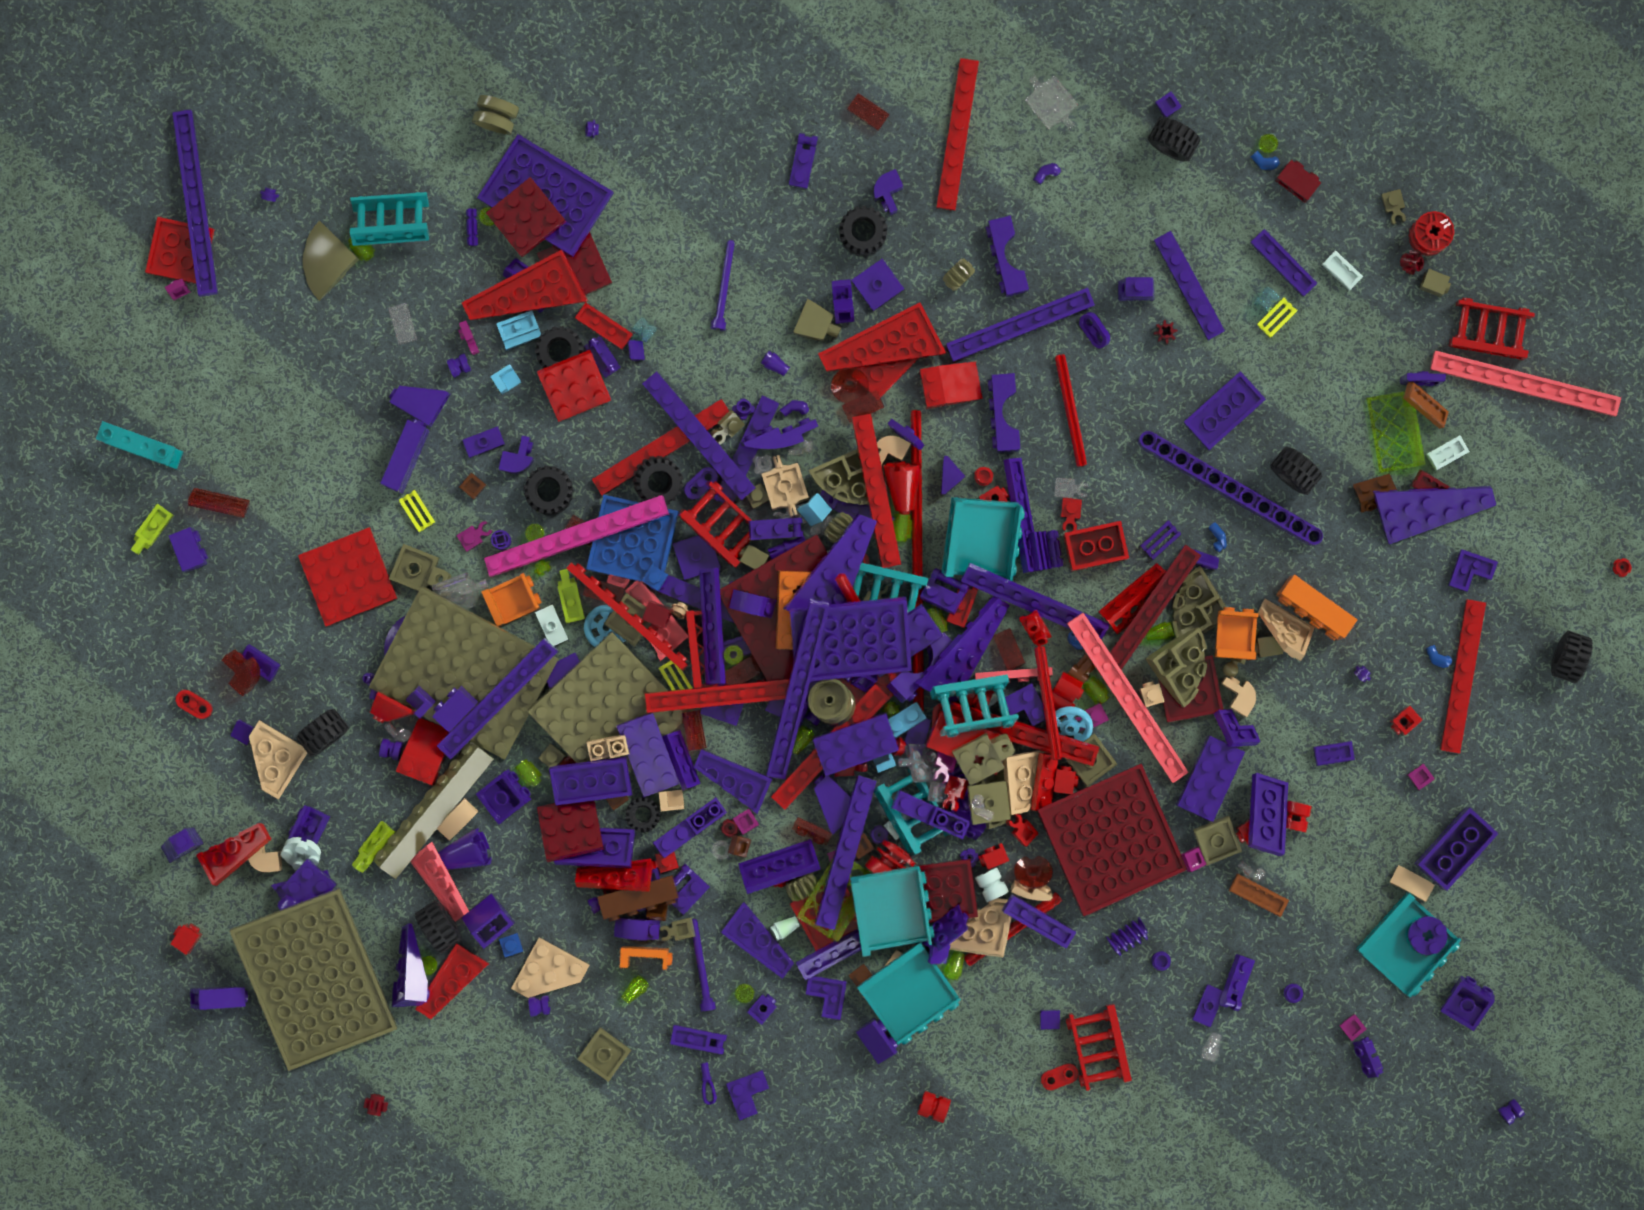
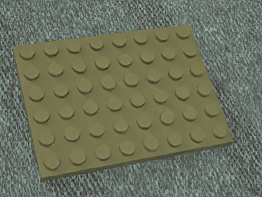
M421 586L369 688L384 693L389 698H393L404 704V706L414 709L416 712V709L406 701V698L420 686L436 701L423 717L440 725L432 717L436 712L433 709L441 701L445 703L449 699L447 695L454 687L458 690L462 686L478 701L470 710L471 712L535 646ZM553 656L470 741L505 760L529 716L527 710L536 703L559 659Z
M340 888L230 929L232 939L288 1071L397 1030L391 1010Z

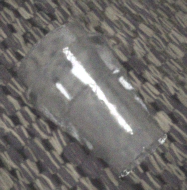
M1211 1032L1200 1051L1201 1058L1211 1062H1215L1216 1058L1218 1059L1222 1038L1220 1034Z

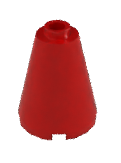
M905 461L886 463V465H883L894 509L899 511L901 515L910 514V511L914 510L922 463L911 461V465L905 463Z

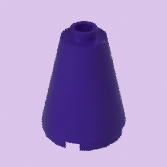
M479 828L473 829L438 852L447 870L481 867L491 864L492 856L488 857L487 849L490 850L485 834L478 832Z

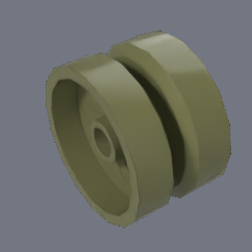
M479 95L477 107L480 111L474 112L472 123L493 132L511 135L514 124L510 120L517 118L519 107L496 97Z
M836 679L819 681L810 690L808 696V705L812 713L826 725L839 726L844 724L853 716L856 708L852 692Z

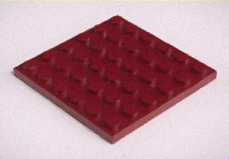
M817 534L720 588V597L767 681L790 679L794 664L793 649L775 648L778 571L812 572L823 557L828 554ZM797 586L796 589H793V593H796V591L800 589V586ZM733 590L775 599L776 604L772 618L729 608Z
M1142 763L1037 809L1082 916L1091 914L1187 870Z

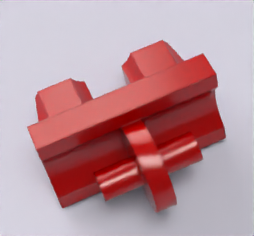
M1037 610L1027 616L1019 617L1034 645L1040 647L1048 643L1047 639L1052 636Z

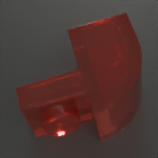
M236 650L226 654L221 661L235 672V675L228 684L241 696H244L252 691L258 683L260 667L254 657L246 660Z

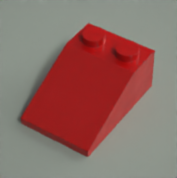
M976 361L920 369L926 409L983 399Z
M422 718L418 719L401 756L396 772L427 784L435 785L446 756L437 745L450 732L438 724Z

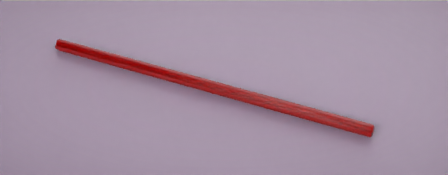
M912 410L911 429L915 431L914 435L920 440L921 410ZM911 445V461L922 463V449L918 450ZM922 470L915 507L912 510V575L923 577ZM923 586L918 591L915 608L920 604L923 605V600L920 599ZM923 650L913 655V673L924 672ZM919 687L915 691L917 695L913 698V704L918 702L924 712V688Z

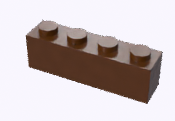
M671 875L651 881L649 892L619 890L598 896L597 898L603 919L608 918L610 922L620 919L619 915L627 913V916L638 914V910L646 908V911L655 909L659 903L664 902L665 906L676 903L675 899L679 898L674 877Z

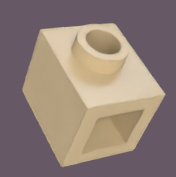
M1153 681L1142 684L1143 688L1138 689L1145 707L1165 702L1160 685H1154Z

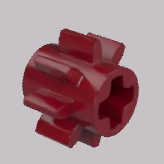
M1410 250L1409 253L1402 255L1400 266L1403 267L1402 270L1406 271L1407 274L1414 275L1415 271L1419 272L1422 270L1424 258L1418 251Z
M1163 320L1162 326L1156 324L1155 327L1158 331L1154 332L1153 335H1158L1159 339L1157 342L1164 340L1167 345L1169 338L1173 341L1176 339L1173 333H1176L1178 330L1173 329V322L1166 324V321ZM1169 329L1168 334L1163 336V330Z
M371 1094L370 1098H365L363 1108H368L367 1114L381 1116L382 1112L387 1111L388 1102L384 1101L385 1096Z

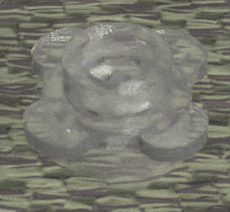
M765 454L761 457L756 455L753 457V462L755 463L754 472L756 474L772 470L770 455Z

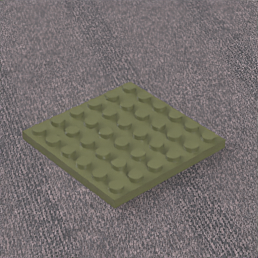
M611 631L530 707L527 712L576 763L589 762L587 741L619 736L616 725L647 714L645 693L668 690ZM686 709L653 712L662 736L672 733L691 715ZM628 755L619 756L626 757L628 771L630 773L633 770V768L628 758Z

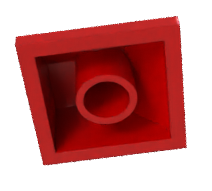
M378 692L370 713L374 715L373 719L383 723L384 720L390 722L413 715L415 710L404 706V704L393 698H389L382 692Z

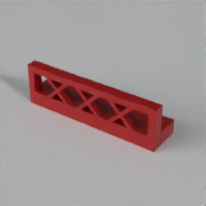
M1158 563L1098 611L1117 635L1131 623L1145 603V597L1152 593L1166 573ZM1135 605H1138L1137 610L1133 613H1130L1131 608ZM1119 618H1123L1122 622L1116 627L1114 622Z
M686 611L694 688L718 686V684H702L701 676L705 672V666L700 662L699 657L704 652V647L697 642V637L703 632V627L701 628L695 623V615H702V611ZM698 646L702 648L700 653L698 651ZM700 665L704 667L702 672L700 670Z

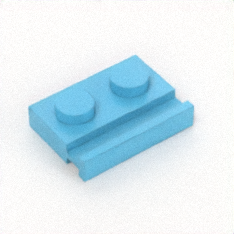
M533 311L496 323L506 350L536 340L541 335Z

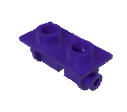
M600 336L596 339H591L584 346L587 351L591 350L597 367L605 378L621 368Z
M1364 1037L1361 1041L1353 1042L1355 1046L1354 1052L1360 1058L1362 1071L1367 1075V1078L1378 1077V1075L1382 1074L1383 1066L1379 1057L1375 1056L1372 1058L1371 1054L1376 1052L1372 1039L1369 1040V1037Z

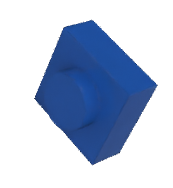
M651 565L642 582L659 592L669 575Z
M518 933L499 939L504 957L523 952Z

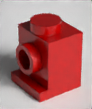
M996 486L978 497L980 500H992V495H997L998 501L1008 502L1006 498L1009 495L1004 487L1000 489L999 486Z
M1406 706L1390 721L1393 724L1391 728L1397 735L1400 733L1407 735L1422 721V718L1411 706ZM1402 718L1407 720L1405 726L1400 723Z
M1002 843L998 844L999 848L996 849L995 846L989 847L984 850L985 854L978 856L982 867L986 866L989 870L1009 861Z

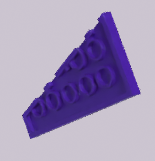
M1490 486L1458 489L1454 487L1448 489H1409L1408 491H1373L1388 544L1496 506L1493 489Z
M857 514L845 529L841 538L834 543L829 553L823 557L807 577L803 586L796 591L792 600L783 609L790 612L789 609L808 607L810 599L828 602L829 605L847 603L835 578L840 573L846 574L853 587L877 521Z
M993 596L979 611L977 619L973 623L969 622L967 624V630L962 635L958 634L939 655L937 663L934 666L930 665L926 670L927 674L922 679L918 678L915 684L931 692L934 686L969 681L1010 605ZM953 696L948 701L950 704L951 701L956 703L959 698Z

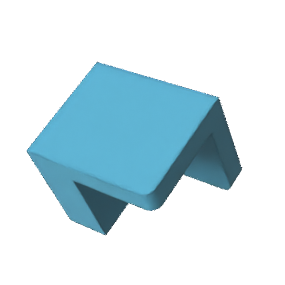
M510 364L490 376L501 394L506 393L521 383Z
M817 493L808 503L799 506L797 510L808 524L813 526L822 522L832 509Z
M892 753L873 759L878 773L896 766Z

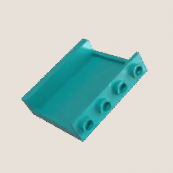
M951 497L941 572L946 577L963 575L968 564L972 563L1013 581V576L1016 575L1017 571L1015 560L1019 556L1018 539L1022 536L1020 525L1025 515L1023 506L1017 502Z
M919 866L850 877L863 956L871 955L870 951L925 941L932 945L931 938H934L933 926H929L928 921L932 917L930 908H926V902L929 901L928 891L923 888V884L926 883L925 872H921Z
M1406 892L1356 950L1406 996L1411 997L1412 995L1416 996L1422 988L1420 986L1425 981L1431 980L1434 976L1433 972L1437 967L1441 968L1446 963V957L1450 953L1457 951L1460 947L1459 942L1461 939L1447 929V942L1439 953L1424 955L1416 952L1408 940L1409 926L1418 918L1434 916L1415 900L1411 893ZM1430 930L1427 933L1423 932L1422 936L1425 937V941L1432 939L1433 935Z
M920 942L857 986L897 1045L900 1043L905 1045L912 1040L911 1036L914 1033H922L928 1028L927 1024L932 1020L934 1023L944 1017L942 1013L948 1009L952 1011L960 1005L958 1002L961 999L937 965L928 963L929 954Z

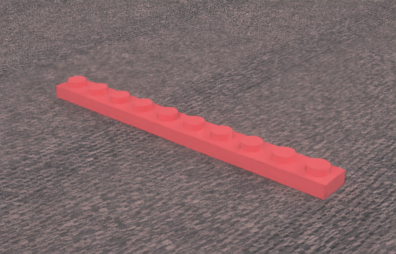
M1434 351L1430 366L1432 371L1614 417L1617 416L1621 397L1439 351Z
M1081 613L1067 623L1068 627L1170 781L1174 783L1189 773L1085 614Z

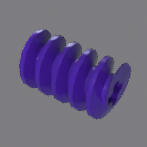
M1137 917L1138 924L1133 920L1131 921V928L1125 924V931L1120 928L1117 929L1118 936L1114 932L1111 933V939L1105 936L1113 951L1119 956L1122 955L1121 949L1128 952L1127 945L1135 948L1134 941L1142 944L1141 937L1148 940V931L1139 917Z

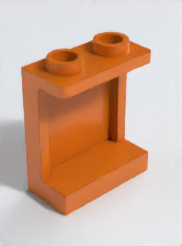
M522 573L518 577L482 591L496 626L501 627L541 609L539 604L542 602L538 593H533L531 587L534 584L530 575L526 576L525 573Z
M1223 607V610L1218 611L1215 657L1256 660L1255 640L1259 613H1254V609H1242V612H1236L1235 608Z
M622 946L620 968H628L630 966V956L662 958L663 970H667L668 966L672 964L673 953H669V948Z

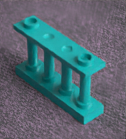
M427 192L350 198L353 212H357V228H350L353 246L429 240L427 223H422V207H429ZM415 208V223L403 224V209ZM396 209V224L384 226V210ZM365 211H377L376 226L365 227Z
M102 421L96 436V440L102 441L105 444L174 469H178L184 453L173 446Z
M861 563L853 589L857 596H859L862 578L866 573L873 575L872 578H874L870 600L878 599L881 581H884V578L892 579L891 583L893 585L890 598H898L900 585L903 582L910 583L912 588L907 605V612H910L915 608L919 589L922 586H927L928 578Z
M1008 674L934 686L930 692L931 699L941 701L947 725L943 727L940 735L954 737L963 732L1003 726V728L1013 726L1019 716L1018 714L1009 715L1003 692L1009 683ZM993 690L996 692L1002 717L991 718L985 696L986 691ZM975 693L978 696L984 720H972L966 697L968 694ZM956 696L959 698L965 723L954 725L948 701L950 697Z
M916 765L908 769L910 775L890 787L885 786L883 783L874 789L875 796L910 857L921 852V844L942 832L945 837L950 835L940 829L933 828L917 838L913 837L910 831L911 827L921 821L914 818L908 821L904 820L901 812L891 808L893 804L892 794L912 782H915L920 791L913 795V797L920 800L924 798L925 802L939 807L923 779V772Z

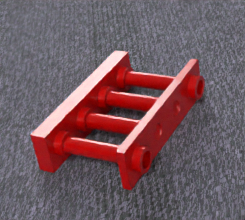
M1462 298V300L1456 302L1455 306L1462 307L1458 335L1449 340L1448 347L1519 360L1527 359L1529 350H1523L1522 346L1526 319H1532L1535 313L1530 312V309L1527 308L1515 310L1476 303L1471 298ZM1470 309L1481 310L1477 337L1474 341L1467 340L1465 336ZM1489 312L1500 314L1496 340L1493 344L1485 343L1486 340H1484ZM1507 315L1519 317L1515 342L1512 347H1506L1503 343Z
M707 481L706 485L710 490L691 510L686 511L682 509L678 516L728 564L736 568L740 563L737 559L739 557L738 554L751 541L749 531L733 549L727 550L723 546L725 544L724 541L743 520L748 525L749 521L752 520L722 492L723 488L716 481L713 483ZM717 494L724 503L705 523L702 522L700 524L695 520L697 518L696 515ZM730 507L738 515L719 536L716 535L714 538L709 533L711 531L710 528Z
M1113 1003L1106 1005V1010H1103L1102 1013L1074 1019L1072 1013H1068L1069 1018L1066 1019L1068 1030H1072L1082 1073V1075L1078 1076L1081 1087H1085V1090L1089 1091V1083L1115 1077L1122 1078L1123 1082L1132 1081L1115 1005ZM1102 1020L1109 1021L1111 1029H1107L1108 1031L1078 1038L1076 1026ZM1106 1039L1114 1041L1115 1048H1112L1110 1051L1082 1056L1080 1045ZM1110 1058L1118 1059L1119 1067H1116V1069L1087 1076L1085 1064Z

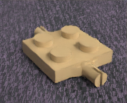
M776 455L777 460L775 456L772 457L775 468L761 475L772 510L788 508L790 517L794 518L792 510L795 517L798 516L795 505L809 500V496L798 463L782 465L780 455Z

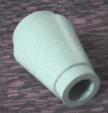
M794 916L773 923L770 930L778 941L785 939L800 924Z

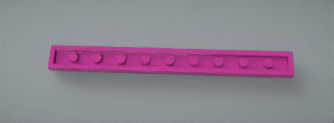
M661 495L486 557L484 560L490 577L669 515L664 496Z

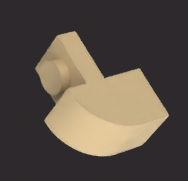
M886 436L877 442L878 450H880L881 466L887 455L902 461L911 443L897 436Z
M1225 677L1221 685L1236 694L1229 708L1243 717H1248L1256 702V692L1253 686L1248 681H1245L1240 686L1239 680L1234 677Z
M265 845L248 859L251 866L258 871H282L281 851L265 853Z

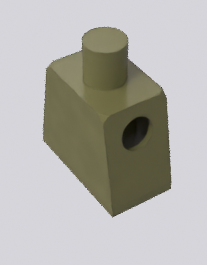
M807 299L793 334L824 342L826 334L837 338L841 327L831 324L834 318L832 313Z

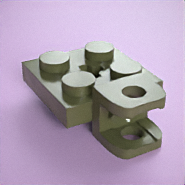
M403 544L389 579L417 591L420 590L421 586L428 589L429 585L445 590L452 576L447 571L437 567L440 558ZM416 563L418 564L419 571L412 574L410 566H414ZM440 576H443L442 582L438 581Z
M987 733L952 750L971 786L1004 769L1002 760L1010 757L1015 752V749L1007 734H1001L990 740ZM976 755H978L979 757H984V759H982V763L978 764L973 762L975 760Z

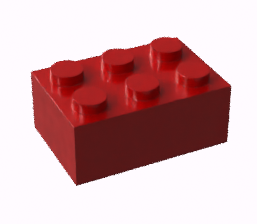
M1121 521L1063 534L1071 572L1129 559Z

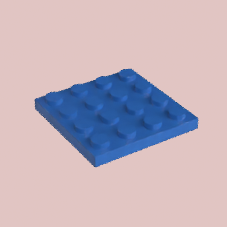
M603 495L599 517L640 502ZM668 509L669 515L593 541L586 569L642 582L651 565L665 572L679 511Z

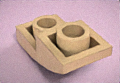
M625 735L586 742L590 761L629 754Z
M464 798L454 807L437 830L450 841L477 814L478 810Z
M1399 865L1390 881L1392 885L1411 893L1414 897L1424 902H1427L1435 886L1428 880Z
M1014 880L1011 885V892L1018 896L1039 901H1050L1052 899L1050 887L1043 883L1038 884L1035 882L1032 889L1024 881L1018 882Z

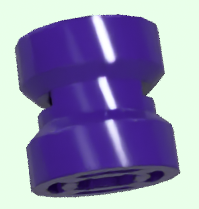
M465 353L459 355L456 359L446 360L453 378L459 376L462 372L472 371L468 365Z
M497 530L492 534L491 543L495 548L505 550L510 547L512 540L506 531Z
M383 738L379 757H391L392 760L399 761L403 742H391L389 739Z
M548 995L542 996L540 1000L536 997H529L531 1017L537 1016L541 1012L544 1015H550Z
M1515 1099L1509 1101L1506 1107L1502 1106L1498 1109V1112L1509 1126L1514 1123L1516 1118H1521L1525 1115V1112Z

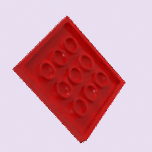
M370 527L298 555L325 627L398 599Z

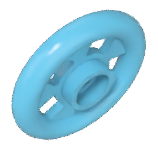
M609 605L595 607L588 613L584 621V634L588 642L594 647L611 631L622 643L625 642V639L616 634L612 629L608 631L603 630L604 622L607 620L608 615L613 612ZM600 614L603 619L596 623L594 618ZM597 628L598 633L600 634L597 637H594L592 633V629Z
M1071 706L1055 711L1057 726L1062 731L1059 733L1060 735H1074V739L1083 742L1091 736L1093 722L1086 711ZM1066 715L1067 718L1061 722L1059 718ZM1076 715L1082 718L1080 722L1074 718ZM1080 727L1085 728L1083 734L1078 733Z

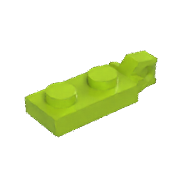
M157 504L135 533L134 540L136 543L131 550L139 555L144 547L149 549L174 515Z
M568 569L560 570L562 580L557 581V587L566 624L584 620L585 615L577 582H575V578L569 577Z
M380 821L358 850L359 855L352 866L363 873L373 862L377 852L383 849L395 831L388 824Z

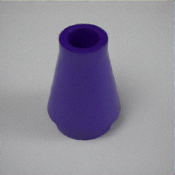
M768 351L760 362L764 365V368L782 376H785L790 368L775 352L772 353L771 351Z

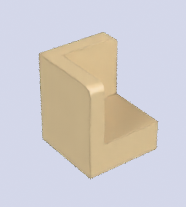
M682 790L659 792L661 812L685 809Z

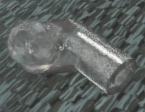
M391 721L383 726L394 741L406 742L411 736L409 730L396 729Z
M975 795L971 802L974 813L991 821L994 812L985 809L984 797L982 795Z
M1245 861L1238 865V868L1248 878L1260 882L1266 876V872L1262 868H1258L1255 872Z

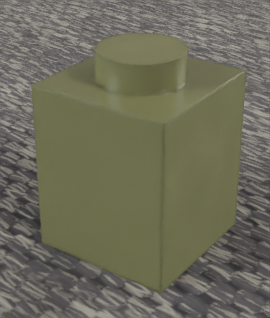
M1428 269L1425 271L1419 289L1441 297L1449 291L1451 283H1449L1450 277Z
M748 545L747 548L744 547L741 550L739 557L742 564L754 570L765 564L769 555Z
M1274 636L1257 638L1255 640V652L1258 654V658L1283 654V649Z

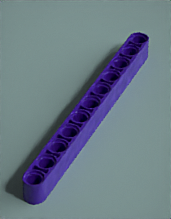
M1145 431L1139 436L1138 444L1143 450L1305 544L1314 546L1322 541L1323 533L1319 528L1151 431ZM1143 436L1151 437L1152 444L1145 445L1142 441ZM1161 445L1168 448L1169 452L1167 455H1162L1159 452ZM1177 455H1182L1185 458L1183 465L1176 462ZM1197 464L1201 467L1202 471L1200 474H1195L1192 471L1193 465ZM1210 474H1215L1218 477L1217 484H1212L1209 481ZM1227 484L1234 486V493L1230 494L1226 491L1225 487ZM1244 493L1251 496L1250 503H1245L1242 500ZM1260 503L1267 505L1268 510L1266 513H1262L1259 510ZM1278 512L1284 515V521L1281 523L1275 518ZM1294 522L1300 524L1301 530L1299 532H1295L1292 529ZM1310 532L1317 534L1316 542H1312L1309 539Z

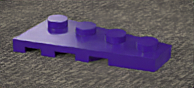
M701 749L694 765L695 769L758 814L772 781L771 777Z
M743 902L721 933L783 979L794 962L748 905Z

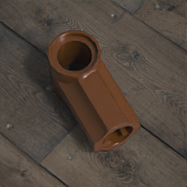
M1085 653L1067 674L1084 684L1090 677L1089 674L1096 667Z

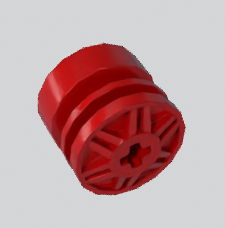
M1437 211L1427 212L1420 216L1410 227L1409 242L1419 254L1426 256L1436 255L1444 250L1453 240L1454 225L1444 213ZM1432 229V231L1436 230L1437 233L1434 235L1430 234L1429 231Z
M883 840L882 844L888 848L886 852L878 847L877 851L882 857L879 859L871 856L864 866L873 873L906 868L904 866L906 862L912 867L916 863L907 852L895 843Z

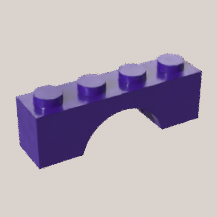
M1011 215L988 221V226L985 227L987 238L991 237L993 245H990V251L992 256H996L997 263L994 266L996 274L1001 276L1002 282H999L1001 293H1005V296L1009 297L1028 292L1029 287L1025 271L1012 267L1005 257V246L1015 236Z
M1015 373L991 375V380H988V391H992V399H989V408L994 412V418H991V429H995V437H992V446L996 448L997 453L1020 451L1019 430L1009 426L1004 420L1002 413L1004 402L1016 393Z
M944 632L941 638L926 648L929 657L926 670L930 665L934 666L937 663L939 655L952 642ZM925 670L921 673L901 672L886 687L901 703L905 700L910 702L917 695L915 691L921 687L915 684L918 678L922 679L927 674V671Z

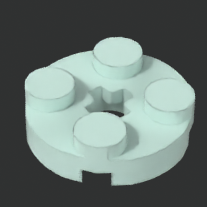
M300 837L290 838L284 844L281 857L288 864L292 865L296 871L307 858L317 866L321 850L313 841L308 839L307 842L300 841Z

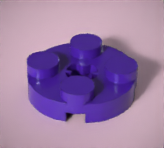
M1423 916L1413 921L1409 926L1408 940L1412 948L1420 954H1437L1446 945L1447 928L1439 919ZM1430 930L1433 935L1432 939L1425 941V937L1422 936L1423 932L1427 933Z

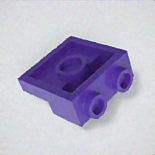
M509 769L502 772L476 793V796L498 825L532 800L529 797L531 795L530 791L525 786L522 787L520 785L518 775L514 771L510 772Z
M1461 976L1451 989V994L1440 1008V1012L1474 1031L1495 1002V995H1493V991L1489 987L1483 986L1481 988L1476 985L1477 982L1472 977L1467 976L1465 978Z

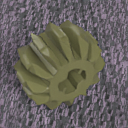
M960 259L943 276V281L948 288L955 291L974 274L975 269L969 261Z
M844 512L837 514L826 527L824 535L834 544L844 534L845 529L852 522L853 518Z
M808 873L791 879L786 884L785 889L792 901H800L814 894L818 890L819 885L816 877L812 873Z

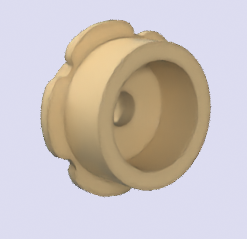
M681 602L672 604V614L677 618L684 619L686 611H688L687 605Z

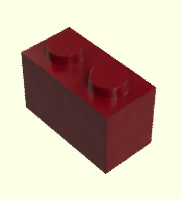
M1290 160L1275 181L1306 203L1322 182L1319 181V177L1313 172L1308 173L1304 170V166L1300 162Z

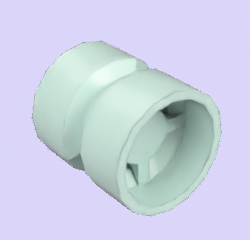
M997 867L975 877L979 888L984 889L982 894L986 902L1009 892L1005 883L1000 881L1002 876Z

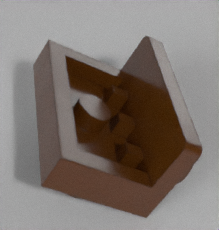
M1390 473L1353 484L1354 492L1360 503L1361 513L1373 511L1377 508L1373 491L1387 492L1389 490H1397Z

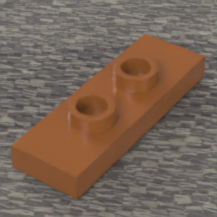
M1413 381L1408 382L1403 399L1439 429L1444 428L1449 411Z
M1236 874L1228 890L1279 917L1282 916L1289 902L1288 899L1240 874Z

